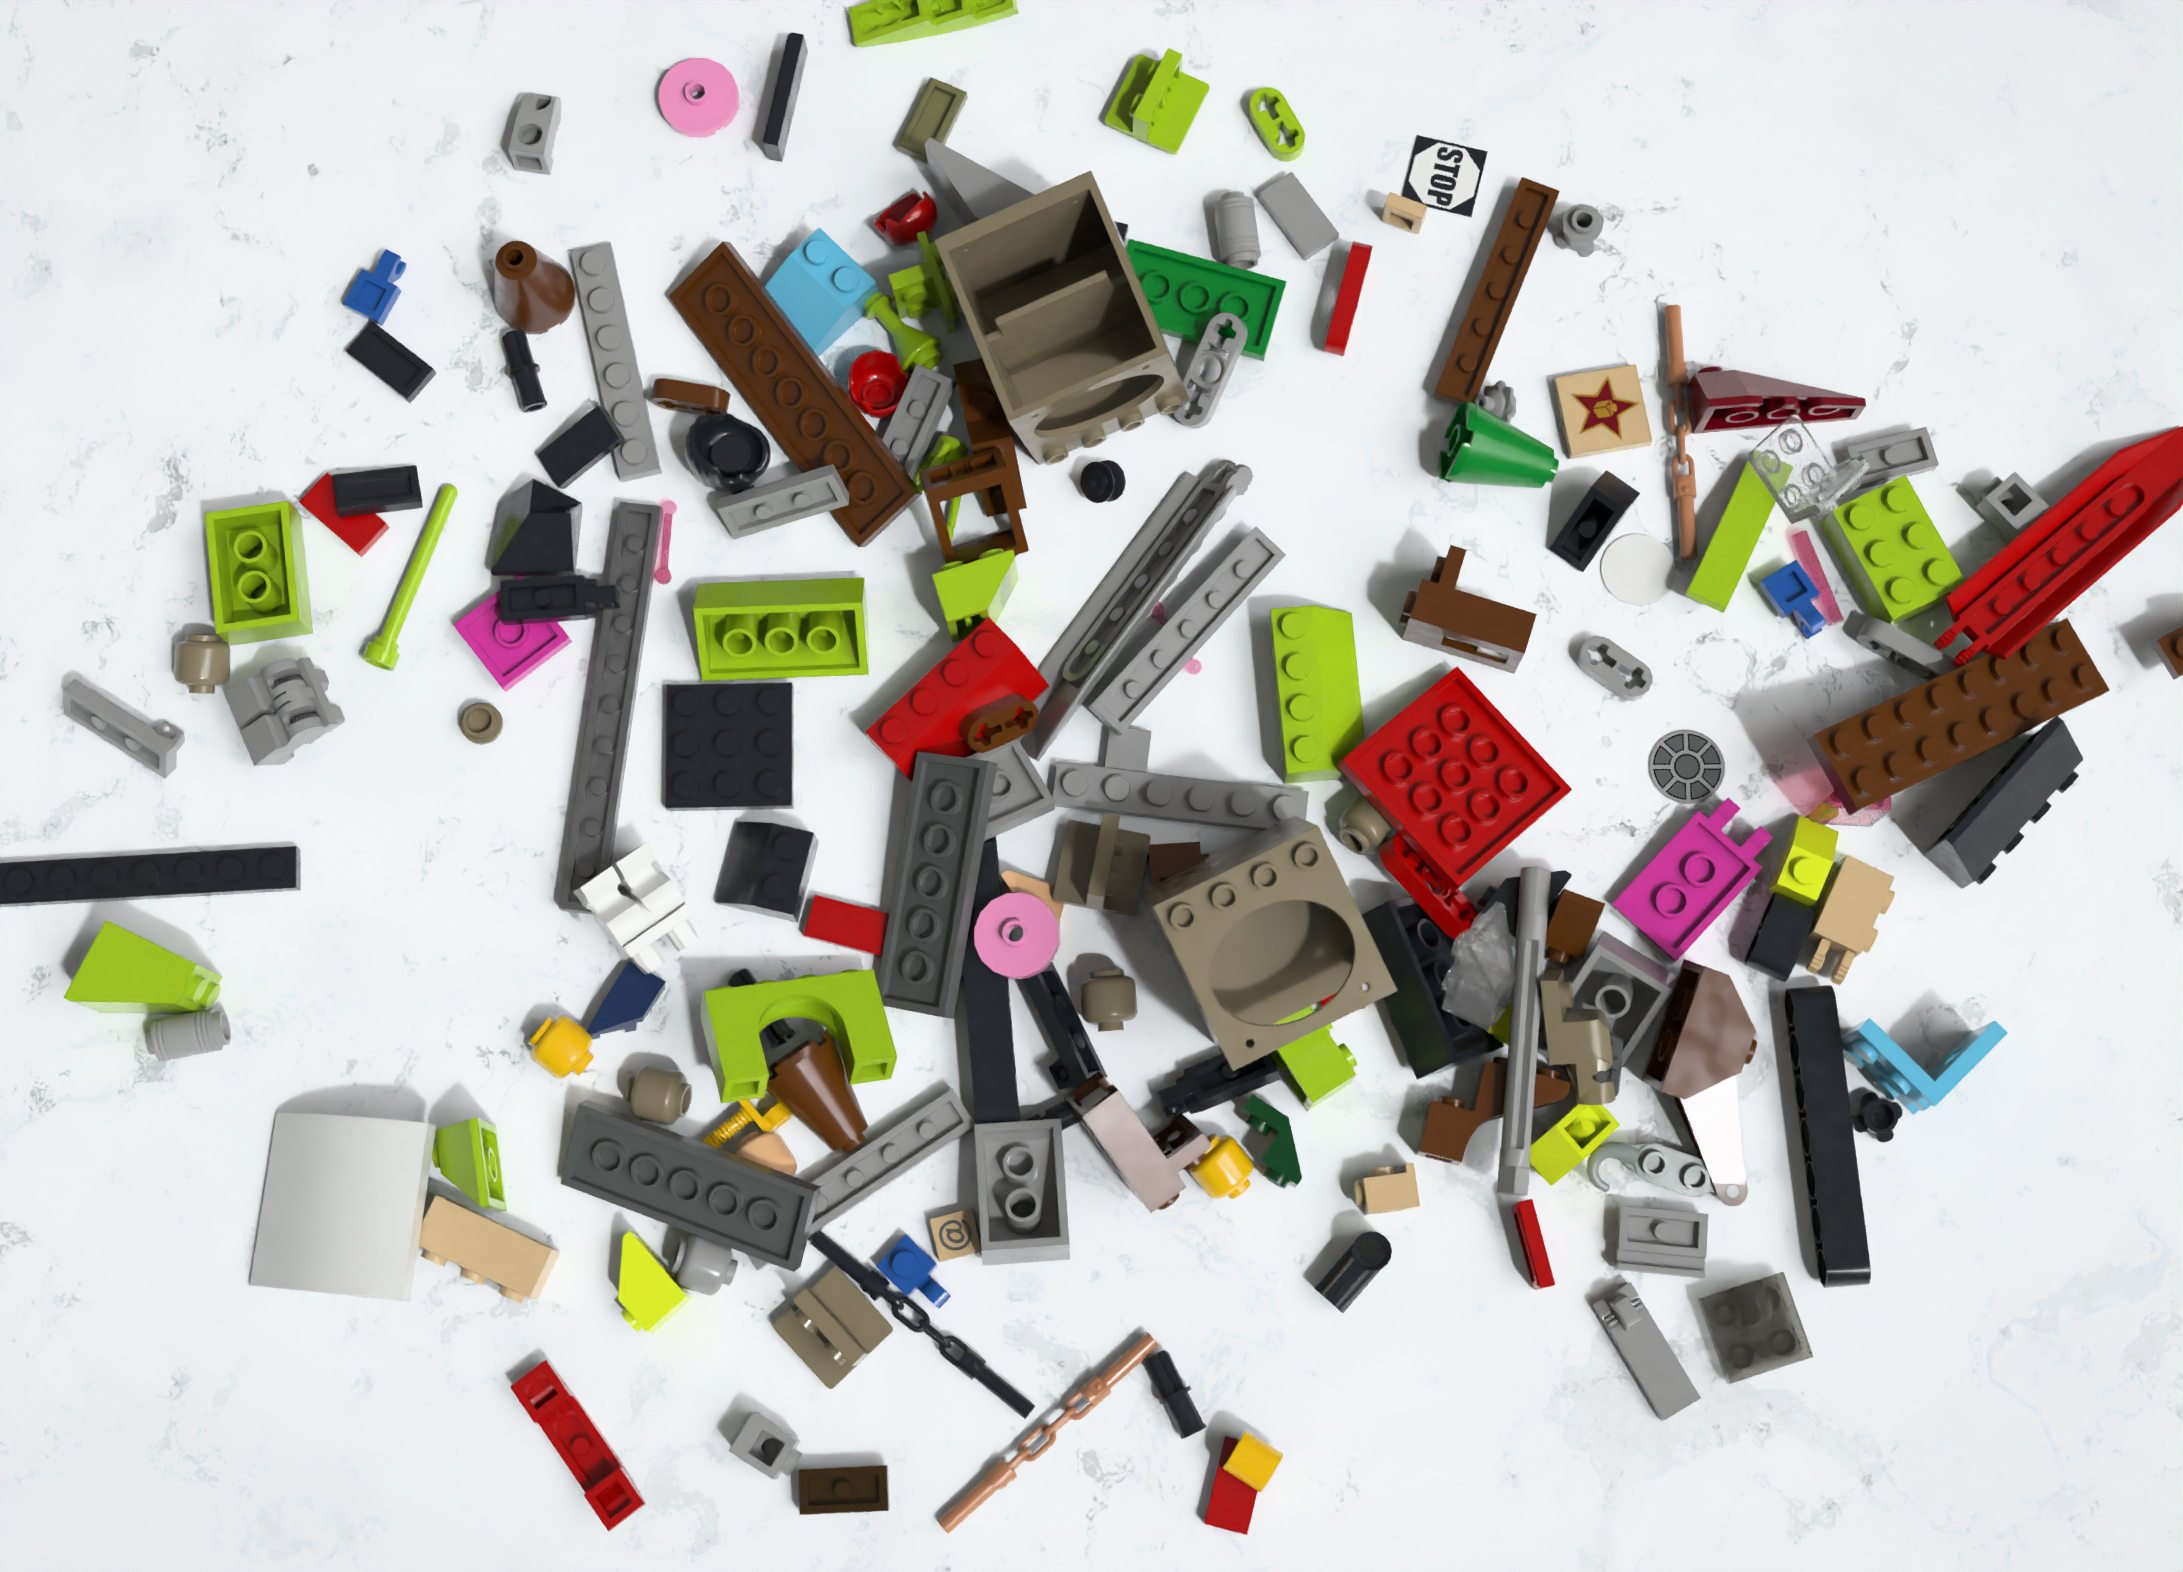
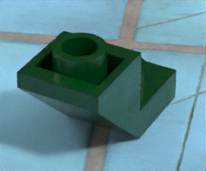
M1251 1094L1241 1113L1247 1116L1244 1123L1263 1136H1267L1270 1131L1277 1135L1259 1164L1266 1169L1263 1177L1284 1190L1288 1184L1296 1188L1302 1179L1289 1117Z

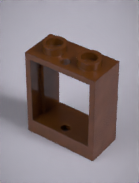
M999 447L918 471L945 564L962 561L963 564L980 560L979 556L981 554L999 548L1003 549L1004 552L1013 549L1015 557L1018 554L1029 551L1008 468ZM999 484L1011 529L952 546L940 502Z

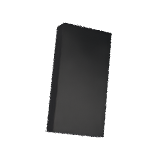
M373 321L346 350V353L353 360L410 404L437 374L434 368Z
M598 405L539 452L537 456L556 486L565 489L623 443L625 438L605 407Z
M417 465L333 475L339 518L423 508Z

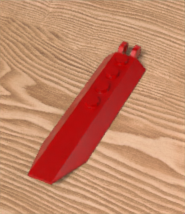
M2183 426L2117 451L1949 594L1945 601L1955 624L1945 631L1933 645L1939 651L1947 648L1963 632L1973 643L1955 656L1952 664L1956 668L1968 663L1980 651L2004 660L2008 659L2178 512L2183 505Z

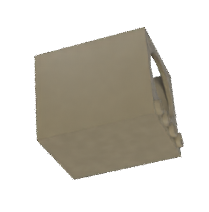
M1091 170L934 240L1007 420L1039 465L1046 463V465L1059 463L1069 456L1068 452L1082 446L1084 448L1098 446L1107 439V435L1118 430L1128 432L1137 429L1144 424V419L1160 413V415L1171 414L1179 410L1183 406V402L1190 399L1117 225Z
M1295 815L1141 890L1215 1045L1232 1071L1398 991L1319 826ZM1368 983V990L1363 991L1361 985ZM1335 994L1325 1005L1303 1018L1288 1023L1272 1025ZM1252 1039L1254 1041L1253 1046L1247 1047L1246 1041Z

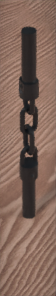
M819 1231L810 1244L859 1283V1287L863 1292H866L874 1301L882 1297L891 1305L892 1314L897 1320L913 1332H925L939 1344L940 1354L971 1380L975 1378L1024 1419L1029 1416L1036 1405L985 1365L986 1360L959 1338L941 1334L930 1325V1318L926 1311L907 1297L897 1298L887 1290L890 1285L888 1280L882 1278L873 1269L870 1271L824 1232ZM903 1303L907 1304L923 1318L917 1320L918 1326H915L898 1312V1310L904 1309ZM951 1342L964 1351L958 1360L945 1350L952 1347Z

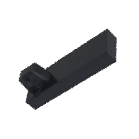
M1050 962L1043 972L1030 978L1022 979L1060 1057L1049 1066V1071L1058 1089L1061 1090L1071 1086L1076 1088L1098 1071L1107 1078L1108 1076L1053 962Z

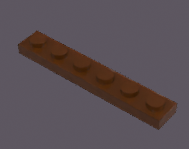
M1521 177L1433 398L1457 407L1462 402H1475L1560 190Z

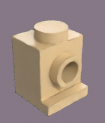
M1414 1162L1404 1164L1401 1167L1402 1173L1396 1174L1395 1166L1370 1169V1177L1353 1181L1356 1207L1364 1206L1365 1216L1419 1208L1420 1199Z

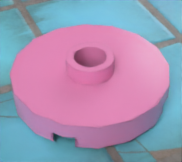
M691 58L677 63L665 74L659 86L658 102L664 118L676 132L688 137H709L716 134L715 131L720 130L723 126L726 128L733 121L739 109V91L733 75L721 63L708 58ZM696 91L704 92V95L699 99L691 97Z
M1024 892L1006 893L991 900L980 912L974 927V945L980 959L993 972L1009 979H1026L1043 972L1054 958L1061 943L1060 925L1052 909L1040 898ZM1014 928H1022L1023 937L1016 942L1010 941V931Z

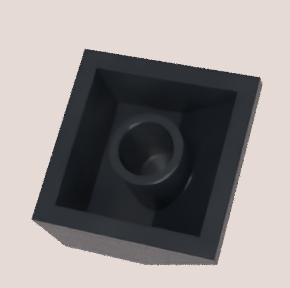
M737 821L715 903L798 923L819 845L815 833L775 823Z

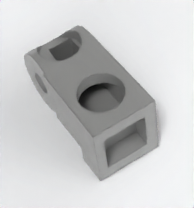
M530 92L524 94L508 147L515 170L551 175L553 166L552 152L561 121L562 108L560 97Z

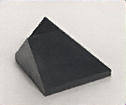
M532 479L499 503L491 564L492 576L575 575L583 512L582 503L535 479Z

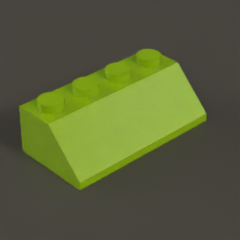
M865 577L698 583L693 612L702 681L869 675L868 609Z
M1314 605L1270 609L1268 623L1284 784L1348 779L1337 766L1344 757L1365 741L1352 613Z

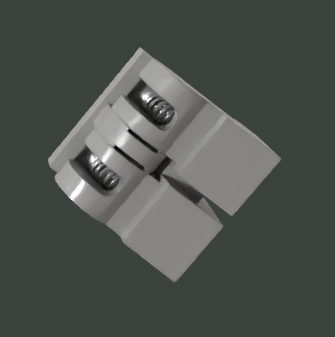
M301 657L297 661L293 658H287L270 663L261 669L260 673L256 676L245 678L224 693L237 726H248L240 733L254 766L283 765L295 756L293 752L300 746L313 743L325 733L333 731L344 723L345 717L340 706L330 704L325 694L330 683L325 671L315 669L310 657Z

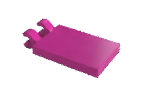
M1729 797L1709 818L1705 817L1698 810L1611 904L1614 909L1674 963L1678 961L1763 868L1754 858L1773 838L1763 827L1759 826L1739 847L1721 831L1722 828L1741 809Z

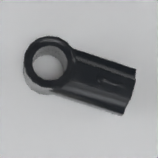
M1369 1231L1362 1233L1314 1289L1341 1313H1344L1381 1269L1389 1263L1392 1255L1390 1242L1379 1232ZM1369 1238L1377 1239L1384 1248L1382 1259L1375 1264H1367L1361 1259L1359 1254L1361 1243Z

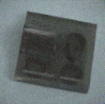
M1784 1271L1698 1298L1727 1384L1814 1357Z

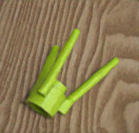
M941 435L934 448L929 450L925 460L914 476L913 481L918 485L917 490L919 492L924 491L918 471L964 458L969 452L968 447L954 437ZM962 496L951 499L946 524L951 541Z

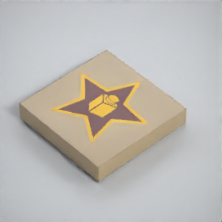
M1636 364L1555 377L1553 383L1569 459L1651 446L1653 440Z

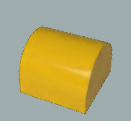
M1245 1430L1224 1464L1223 1469L1261 1493L1284 1454Z

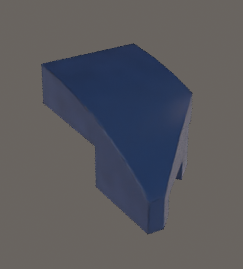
M628 962L610 989L586 1032L594 1040L599 1039L600 1034L623 1029L625 1033L636 1031L637 1023L644 1021L665 990L666 981L652 973L645 975L635 964Z

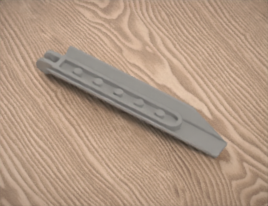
M1223 459V461H1219L1216 464V468L1211 470L1205 480L1201 481L1187 471L1183 474L1040 665L1038 672L1050 687L1033 702L1039 711L1037 725L1028 734L1018 738L1028 757L1040 761L1142 622L1152 614L1154 606L1165 591L1175 583L1179 572L1191 556L1201 548L1203 540L1214 525L1224 517L1227 508L1235 497L1245 494L1248 486L1253 481L1252 477H1254L1250 467L1244 464L1236 466V463H1233V461Z

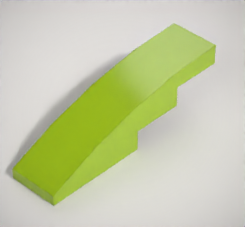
M871 0L848 8L854 41L858 48L938 36L1019 14L1017 0Z
M1752 451L1718 525L1708 542L1685 596L1722 613L1725 612L1771 514L1790 467Z

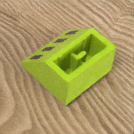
M1000 548L989 550L979 556L980 560L963 564L962 561L951 562L940 567L939 573L932 574L937 598L952 643L965 639L988 617L996 624L1019 581L1013 549L1005 552Z

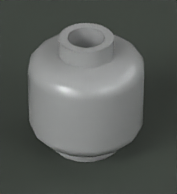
M691 1234L687 1240L682 1238L679 1240L672 1258L670 1272L675 1274L678 1286L712 1296L720 1290L722 1284L731 1285L737 1270L738 1261L731 1259V1248Z

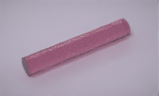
M1800 531L1792 535L1791 539L1803 568L1820 592L1817 601L1827 625L1832 626L1842 622L1844 618L1807 531Z

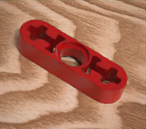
M1356 241L1352 243L1325 343L1324 352L1344 357L1373 249L1372 245Z
M1399 833L1381 844L1379 855L1385 868L1445 934L1451 938L1459 939L1478 926L1479 917L1473 904L1459 889L1453 893ZM1426 881H1427V882L1429 883V885L1431 886L1433 892L1431 891V889H1430V888L1428 887V885L1426 884Z

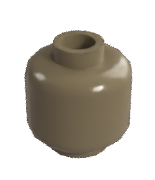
M185 634V640L178 642L174 647V679L180 684L189 685V693H215V685H223L230 679V646L220 641L219 635Z
M1363 794L1358 796L1339 818L1340 839L1349 850L1358 855L1379 854L1381 844L1398 833Z
M1123 969L1089 972L1090 978L1080 984L1083 1019L1088 1023H1098V1032L1124 1030L1123 1021L1134 1019L1138 1012L1134 979L1124 976Z
M646 1065L639 1071L636 1077L629 1078L625 1088V1101L630 1103L633 1116L643 1121L672 1125L679 1117L684 1118L687 1115L691 1105L692 1086L687 1084L684 1074L677 1070Z

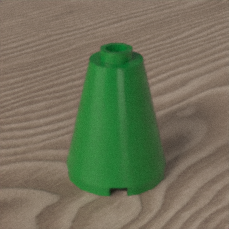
M1469 401L1459 404L1454 412L1444 438L1449 439L1447 452L1440 451L1438 460L1439 479L1449 483L1542 488L1546 482L1551 483L1556 476L1559 460L1554 458L1553 448L1475 402Z

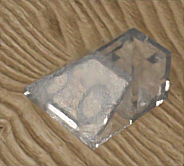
M1498 901L1485 914L1479 913L1476 916L1471 929L1467 933L1461 932L1457 936L1451 950V955L1456 957L1454 966L1449 969L1442 984V990L1446 992L1442 1009L1487 1031L1506 1012L1516 979L1505 905Z

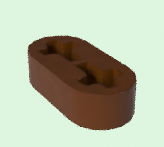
M661 378L656 379L654 382L650 402L657 407L671 411L696 415L709 412L711 416L717 417L726 415L731 394L724 389L710 385Z
M1009 694L965 715L959 726V735L962 741L976 752H988L1032 731L1037 725L1039 711L1036 705L1022 694ZM1020 707L1023 711L1019 713V720L1015 722L1012 718L1016 716V709ZM984 724L986 727L982 729V736L977 738L975 735L979 733V726Z

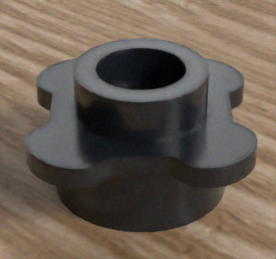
M1873 1092L1864 1094L1861 1097L1862 1107L1859 1115L1852 1119L1854 1130L1858 1133H1870L1876 1137L1878 1142H1889L1894 1137L1893 1129L1897 1125L1898 1119L1902 1117L1903 1111L1901 1106L1896 1102L1891 1103L1888 1100L1879 1099L1878 1095ZM1876 1113L1881 1116V1120L1879 1122L1875 1121L1873 1118L1874 1114Z

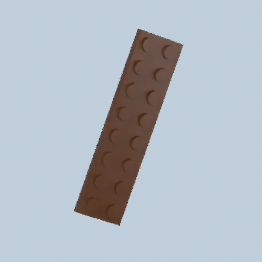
M722 241L668 297L800 471L804 473L834 464L849 492V505L831 510V512L858 547H866L923 493L917 490V485L732 243Z
M2068 618L2040 630L2006 660L1987 654L1817 732L1806 741L1845 810L1851 816L2050 721L2055 716H2061L2109 692L2110 689Z

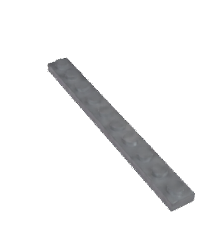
M620 502L608 585H616V588L620 591V608L603 611L559 909L565 912L594 915L591 910L582 906L573 891L609 868L612 863L663 518L661 506Z

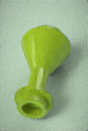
M882 292L872 295L864 305L865 317L868 320L878 318L893 335L903 371L905 373H912L917 364L933 370L943 356L939 351L940 339L905 325L889 307L893 300L890 295H884Z

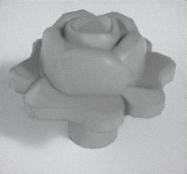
M1499 380L1493 386H1486L1483 390L1484 395L1478 396L1475 399V403L1510 423L1517 412V399L1514 396V389L1509 386L1506 387V383Z

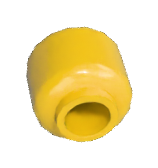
M560 1015L555 1019L548 1016L528 1041V1044L532 1046L530 1057L557 1079H563L571 1072L579 1076L594 1058V1055L588 1051L593 1043V1037L567 1015Z
M1213 1133L1206 1137L1213 1147L1205 1152L1204 1159L1198 1165L1189 1169V1172L1209 1197L1219 1199L1228 1195L1230 1199H1235L1246 1191L1251 1184L1248 1177L1253 1170V1162L1232 1136L1223 1135L1219 1137L1216 1133Z

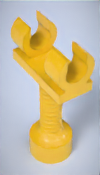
M749 1100L739 1101L741 1104L740 1111L737 1110L733 1117L730 1116L729 1119H726V1122L722 1123L723 1125L720 1124L719 1128H716V1131L713 1130L712 1133H709V1136H706V1139L703 1138L699 1142L718 1148L721 1144H724V1141H728L731 1135L734 1136V1132L737 1133L738 1130H741V1127L744 1128L751 1121H755L764 1133H773L793 1115L778 1103L762 1117Z

